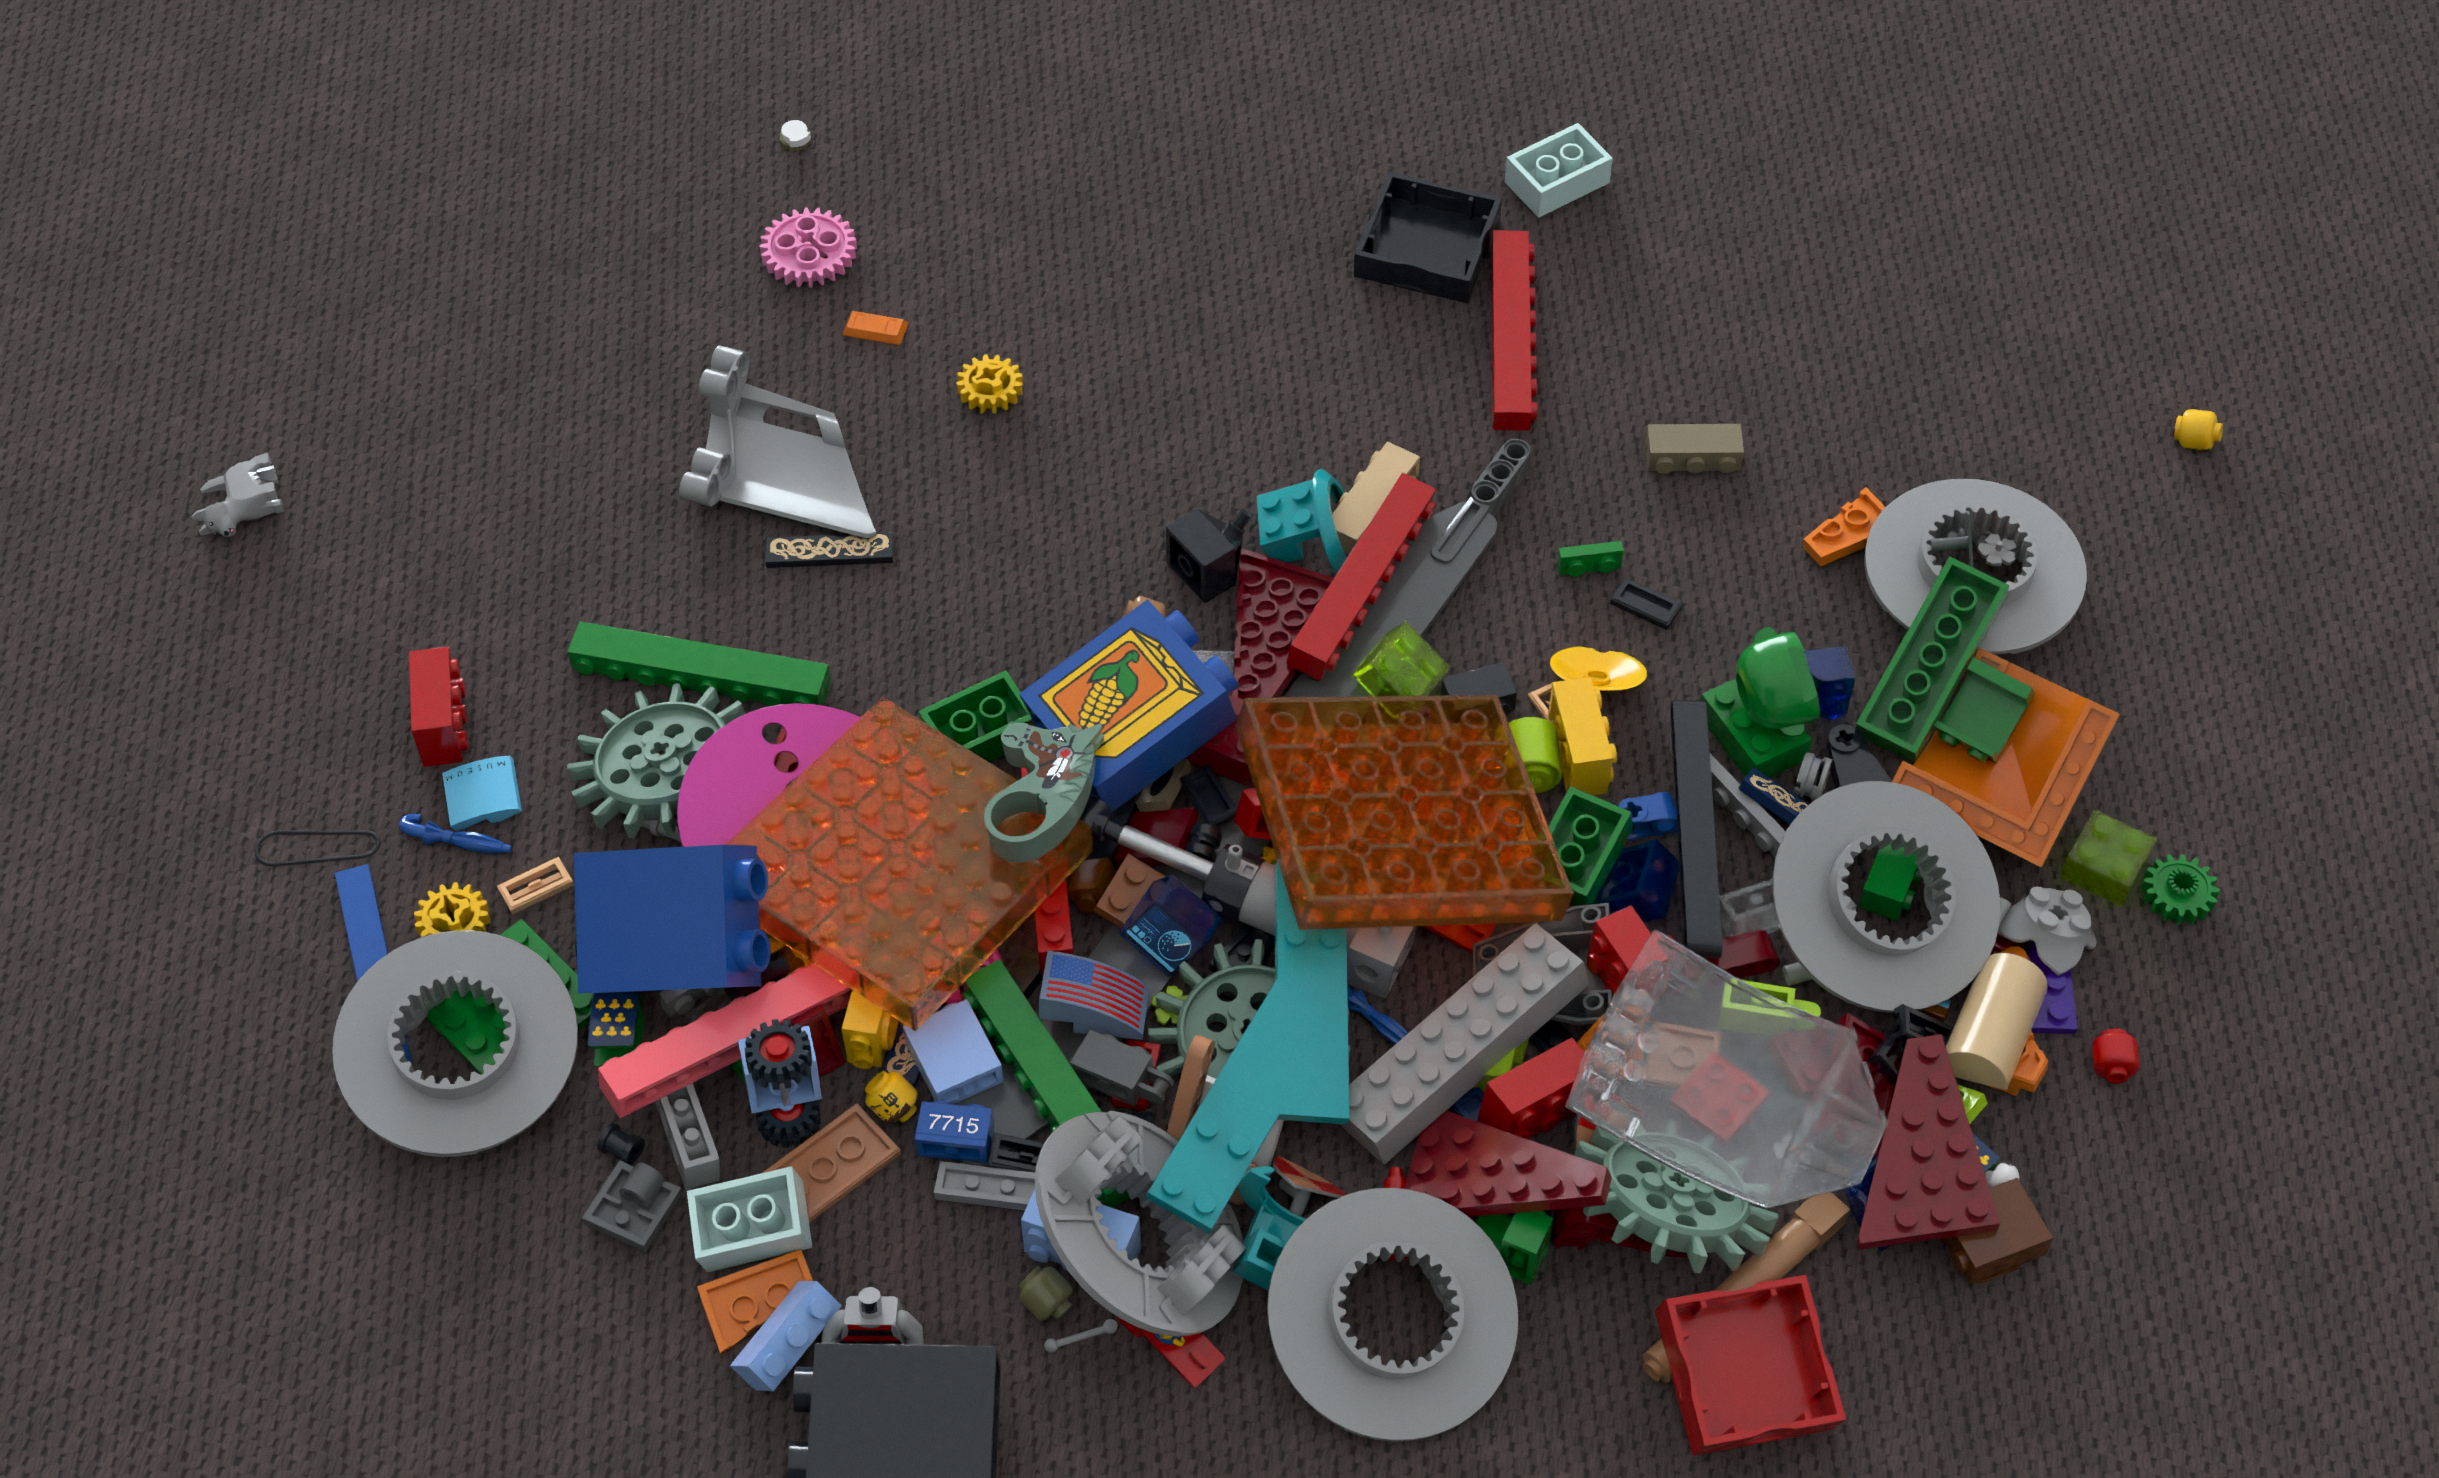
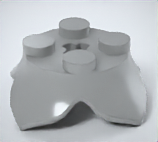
M2033 887L2028 896L2022 897L2020 902L2009 908L1997 933L2013 942L2034 941L2041 961L2058 976L2076 966L2081 959L2084 947L2093 949L2097 944L2094 932L2091 929V915L2082 904V896L2074 890L2060 891L2052 888Z

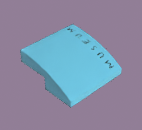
M511 756L478 760L442 773L450 826L455 831L466 829L485 819L491 823L500 822L522 812L514 760Z

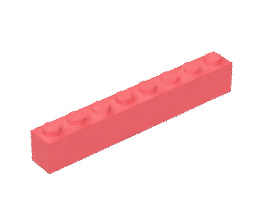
M848 948L837 953L831 952L820 961L808 967H800L794 970L791 975L777 982H769L762 986L760 990L746 997H738L731 1001L729 1005L715 1012L704 1013L698 1020L684 1027L673 1028L665 1036L653 1042L642 1043L634 1051L620 1058L614 1057L609 1059L603 1066L598 1068L599 1087L618 1117L622 1118L740 1060L741 1054L738 1040L751 1036L750 1032L754 1028L760 1032L761 1023L766 1022L767 1026L770 1027L773 1026L772 1020L778 1019L779 1025H783L784 1019L792 1020L820 1004L826 1010L828 1016L848 1007L855 981L869 983V977Z

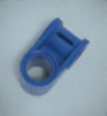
M1659 792L1648 796L1626 798L1618 805V807L1627 810V807H1630L1629 811L1632 813V828L1633 825H1635L1634 832L1631 831L1627 840L1664 836L1663 833L1669 832V834L1677 832L1676 806L1670 793Z

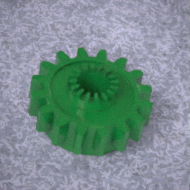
M2168 854L2164 863L2156 859L2152 868H2147L2143 878L2144 881L2141 886V890L2145 892L2143 901L2151 903L2150 911L2152 913L2158 912L2162 915L2163 921L2167 919L2174 920L2176 925H2180L2181 921H2187L2190 925H2193L2197 917L2205 920L2208 912H2213L2220 889L2215 887L2218 880L2217 877L2207 876L2210 870L2209 866L2198 867L2199 859L2197 858L2193 859L2191 863L2187 862L2185 854H2181L2179 860H2174Z

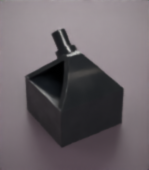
M1195 508L1166 526L1167 565L1204 603H1207L1236 584L1243 543L1242 535L1245 532L1244 527L1252 517L1244 509H1241L1234 520H1230L1226 524Z

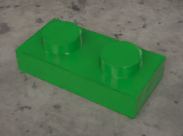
M1614 541L1558 548L1556 565L1558 574L1577 577L1585 572L1600 571L1602 573H1610L1615 569H1619L1622 566L1624 552L1622 542Z

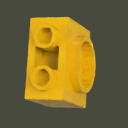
M855 981L841 1029L847 1061L857 1068L870 1069L872 1066L882 1068L886 1051L891 1050L899 1022V1003L891 1000L889 986Z

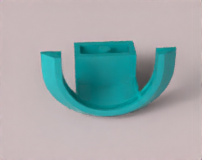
M1318 469L1315 471L1312 480L1257 496L1260 546L1268 557L1286 563L1304 558L1302 542L1321 536L1332 569L1335 574L1338 573L1347 559L1338 538L1330 504V495L1335 503H1338V497L1341 498L1343 493H1345L1338 480L1324 469Z
M1262 1166L1251 1168L1241 1177L1239 1182V1192L1249 1207L1255 1211V1214L1243 1242L1246 1249L1236 1259L1232 1273L1268 1291L1275 1264L1284 1246L1306 1218L1287 1210L1268 1194L1265 1185L1270 1181L1271 1178L1268 1176L1274 1172V1168Z

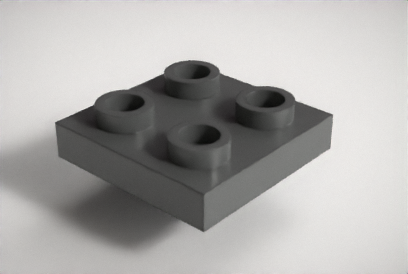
M619 1160L583 1215L582 1220L584 1225L646 1253L683 1195L682 1189L665 1181L663 1176L648 1164L638 1162L635 1166Z

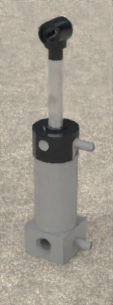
M1089 796L1080 819L1070 832L1074 838L1085 843H1094L1096 839L1103 841L1104 838H1107L1206 882L1202 893L1201 906L1275 936V865L1242 850L1239 845L1231 844L1225 845L1214 863L1114 820V814L1111 813V809L1104 801L1097 797ZM1379 894L1375 895L1370 907L1346 897L1347 984L1386 999L1413 945L1420 912Z

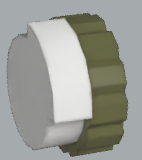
M792 120L782 126L779 139L783 148L790 151H799L805 149L811 143V132L802 121Z

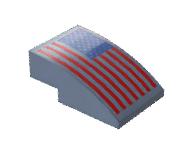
M1047 951L1039 998V1019L1073 1022V1033L1087 1034L1091 1029L1100 1034H1111L1114 1037L1143 1040L1150 986L1136 977L1105 963L1068 953Z

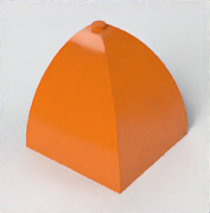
M1979 648L1975 656L1976 659L2032 687L2035 693L1997 761L1993 762L1987 759L1985 763L1980 762L1968 755L1969 749L1957 743L1956 747H1952L1938 738L1940 733L1936 731L1913 765L1902 761L1892 782L1916 788L1939 799L1954 810L1977 836L2042 867L2120 714ZM1967 671V673H1966V675H1965V679H1964L1963 683L1965 682L1967 676L1969 675L1968 671Z

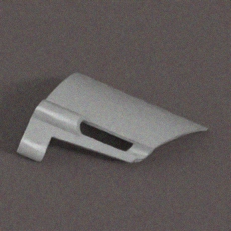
M718 345L712 355L711 369L704 370L699 383L700 395L708 397L710 401L711 419L706 449L699 447L695 451L691 472H686L680 482V498L707 506H713L718 501H724L863 538L877 536L852 469L835 414L746 384L750 367L749 352ZM771 407L817 419L822 437L764 423V414Z

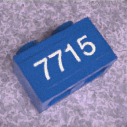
M935 1100L933 1102L922 1101L914 1139L917 1156L988 1163L995 1126L992 1109L980 1104L962 1106L952 1105L943 1100Z

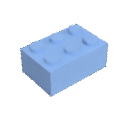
M1034 1189L1021 1218L1024 1252L1028 1253V1256L1037 1262L1046 1263L1050 1260L1061 1264L1068 1271L1055 1252L1045 1232ZM1101 1204L1096 1211L1103 1214L1104 1218L1100 1220V1224L1108 1227L1107 1237L1116 1239V1248L1119 1251L1125 1249L1130 1261L1137 1258L1141 1250L1140 1217Z

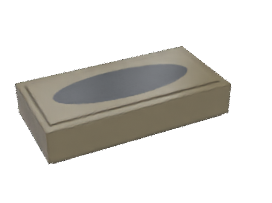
M1188 759L1182 760L1143 789L1136 801L1140 812L1170 809L1183 785L1180 778L1189 774L1192 769Z

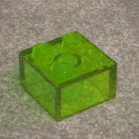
M1405 621L1385 634L1353 672L1352 676L1395 719L1399 720L1419 707L1451 667Z
M2094 809L2066 858L2060 878L2123 907L2150 859L2157 838Z

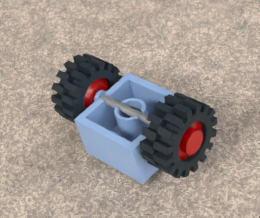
M778 1019L772 1020L773 1026L768 1027L766 1022L761 1023L760 1032L754 1028L750 1032L751 1036L738 1040L751 1112L756 1114L759 1132H762V1137L766 1141L770 1138L771 1145L777 1146L778 1142L781 1141L782 1148H789V1142L794 1141V1146L797 1147L801 1144V1138L806 1141L811 1137L810 1132L815 1134L818 1131V1124L821 1122L819 1100L822 1099L817 1061L809 1026L801 1027L796 1023L791 1027V1021L785 1019L783 1025H779Z

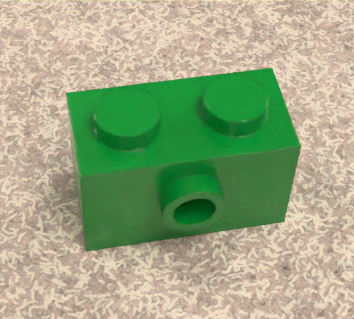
M1891 844L1884 849H1879L1864 886L1859 908L1895 921L1899 920L1903 909L1909 911L1915 896V891L1910 890L1912 884L1916 883L1919 885L1922 879L1919 868L1915 864L1916 855L1912 854L1906 857L1903 847L1893 851Z

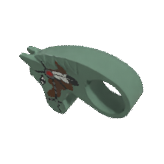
M1019 722L1011 724L1004 729L1001 734V741L1007 762L1015 767L1026 768L1028 775L996 794L985 808L984 822L989 843L999 857L1011 862L1033 861L1057 847L1069 835L1080 819L1091 792L1095 776V752L1104 741V735L1101 734V724L1084 730L1072 724H1069L1067 727L1047 730ZM1032 812L1046 816L1038 829L1024 836H1008L997 830L1003 820L1016 813Z

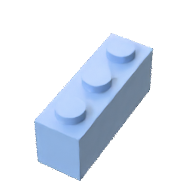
M798 1281L732 1362L730 1367L752 1388L759 1391H774L824 1329L828 1320L842 1305L817 1281Z

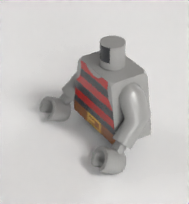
M867 1287L862 1289L858 1296L846 1298L845 1309L837 1310L826 1323L821 1343L924 1345L921 1324L908 1311L903 1310L900 1299L895 1296H881L878 1289Z

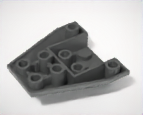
M1609 903L1573 906L1473 943V977L1536 923L1584 962L1590 984L1550 1020L1574 1025L1594 1024L1605 1013L1617 1012V1002L1613 1001L1611 989H1605L1604 983L1598 974L1591 972L1586 960L1595 922L1610 915Z

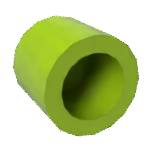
M1524 717L1513 720L1502 727L1499 731L1498 743L1502 779L1506 787L1516 793H1541L1555 787L1562 777L1558 733L1555 725L1546 719Z

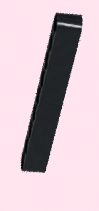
M1672 700L1670 721L1685 958H1721L1722 927L1706 701Z

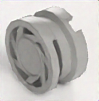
M1806 752L1798 774L1797 787L1794 788L1793 794L1799 798L1803 796L1810 797L1811 802L1821 797L1827 783L1833 759L1827 757L1819 759L1815 757L1814 753ZM1822 773L1819 784L1816 786L1819 774Z

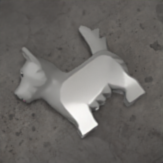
M268 452L255 456L249 461L239 462L231 466L225 475L210 479L200 489L202 493L226 491L227 497L225 501L209 505L192 515L193 520L205 523L199 530L200 535L213 533L215 535L222 534L224 537H231L235 535L236 526L240 521L255 520L271 513L278 514L284 512L281 499H278L274 485L279 483L274 465L271 466L272 462Z

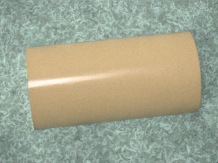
M1997 953L1989 956L1981 971L1976 975L1946 1045L1956 1078L2003 1090L2008 1089L2047 993L2046 977L2034 963L2015 954Z

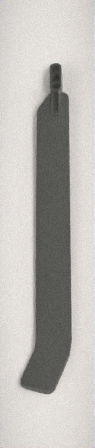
M1511 439L1504 443L1473 485L1471 496L1467 502L1463 501L1431 516L1429 520L1425 519L1421 522L1423 524L1422 530L1416 541L1410 540L1408 542L1410 547L1402 563L1396 561L1394 564L1396 570L1391 581L1388 584L1382 583L1380 588L1383 590L1375 606L1368 605L1367 610L1369 612L1361 628L1355 626L1353 629L1355 635L1348 649L1341 648L1338 654L1341 657L1334 671L1330 672L1327 670L1321 681L1302 672L1272 711L1274 714L1314 729L1316 754L1299 780L1321 776L1494 540L1497 530V521L1494 516L1529 469L1530 446L1527 442L1521 439ZM1223 777L1220 781L1238 808L1242 790L1251 788L1226 777ZM1198 810V819L1195 824H1208ZM1235 817L1215 826L1222 833L1221 845L1215 850L1217 857L1226 844L1239 845L1242 850L1262 857L1263 848L1265 846L1270 847L1273 840L1247 837L1234 822ZM1169 865L1156 866V871L1186 888L1171 916L1200 942L1220 915L1201 906L1202 893L1206 882ZM1115 924L1111 926L1088 957L1089 959L1120 969L1150 986L1146 1015L1153 1007L1151 1005L1152 997L1157 995L1158 992H1164L1179 971L1178 968L1173 973H1169L1125 933V930ZM1042 1019L1041 1022L1070 1064L1087 1034L1073 1033V1022ZM1115 1037L1119 1042L1124 1044L1126 1043V1039H1129ZM1001 1062L1003 1083L953 1104L962 1106L980 1104L992 1109L995 1125L993 1135L995 1132L1030 1140L1050 1126L1046 1118L1040 1119L1036 1114L1031 1102L1033 1098L1028 1090L1023 1092L1019 1088L1014 1078L1015 1070L1010 1063L1005 1065ZM1085 1086L1088 1092L1092 1089L1088 1086ZM999 1146V1149H1002V1150H1007V1151H1013V1150H1015V1149H1012V1148H1007V1147ZM958 1160L961 1164L988 1166V1163Z

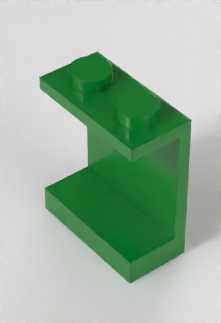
M1973 657L1967 667L1969 675L1941 722L1937 720L1934 728L1940 733L1938 738L1952 747H1956L1957 743L1969 749L1967 754L1980 762L1985 763L1987 759L1996 762L2035 693L2032 687Z

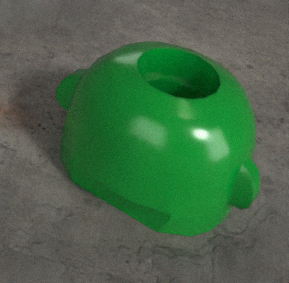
M1771 627L1758 631L1753 638V643L1744 649L1736 664V682L1741 702L1750 719L1757 725L1766 729L1779 730L1785 736H1799L1804 731V725L1818 720L1820 716L1818 695L1804 648L1795 632L1777 634Z

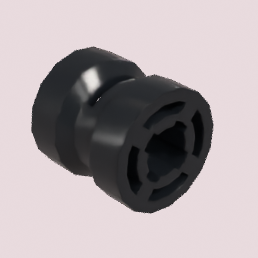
M1208 824L1192 825L1188 834L1189 844L1184 847V850L1214 863L1217 859L1215 850L1221 845L1222 833L1216 827Z

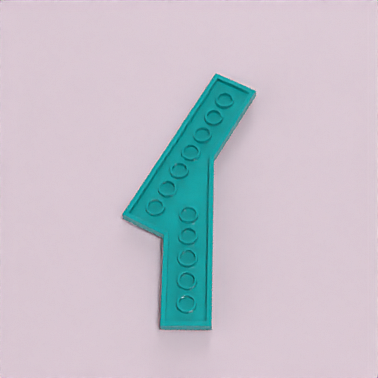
M1285 859L1276 860L1275 983L1146 1195L1148 1200L1208 1234L1212 1231L1238 1187L1241 1177L1248 1170L1277 1120L1347 1125L1350 1119L1345 864Z

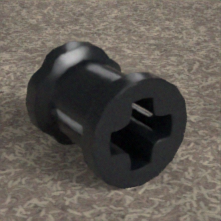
M611 1123L600 1135L597 1150L603 1154L609 1152L622 1159L623 1162L633 1165L643 1152L645 1140L640 1136L634 1138L621 1131L618 1124Z

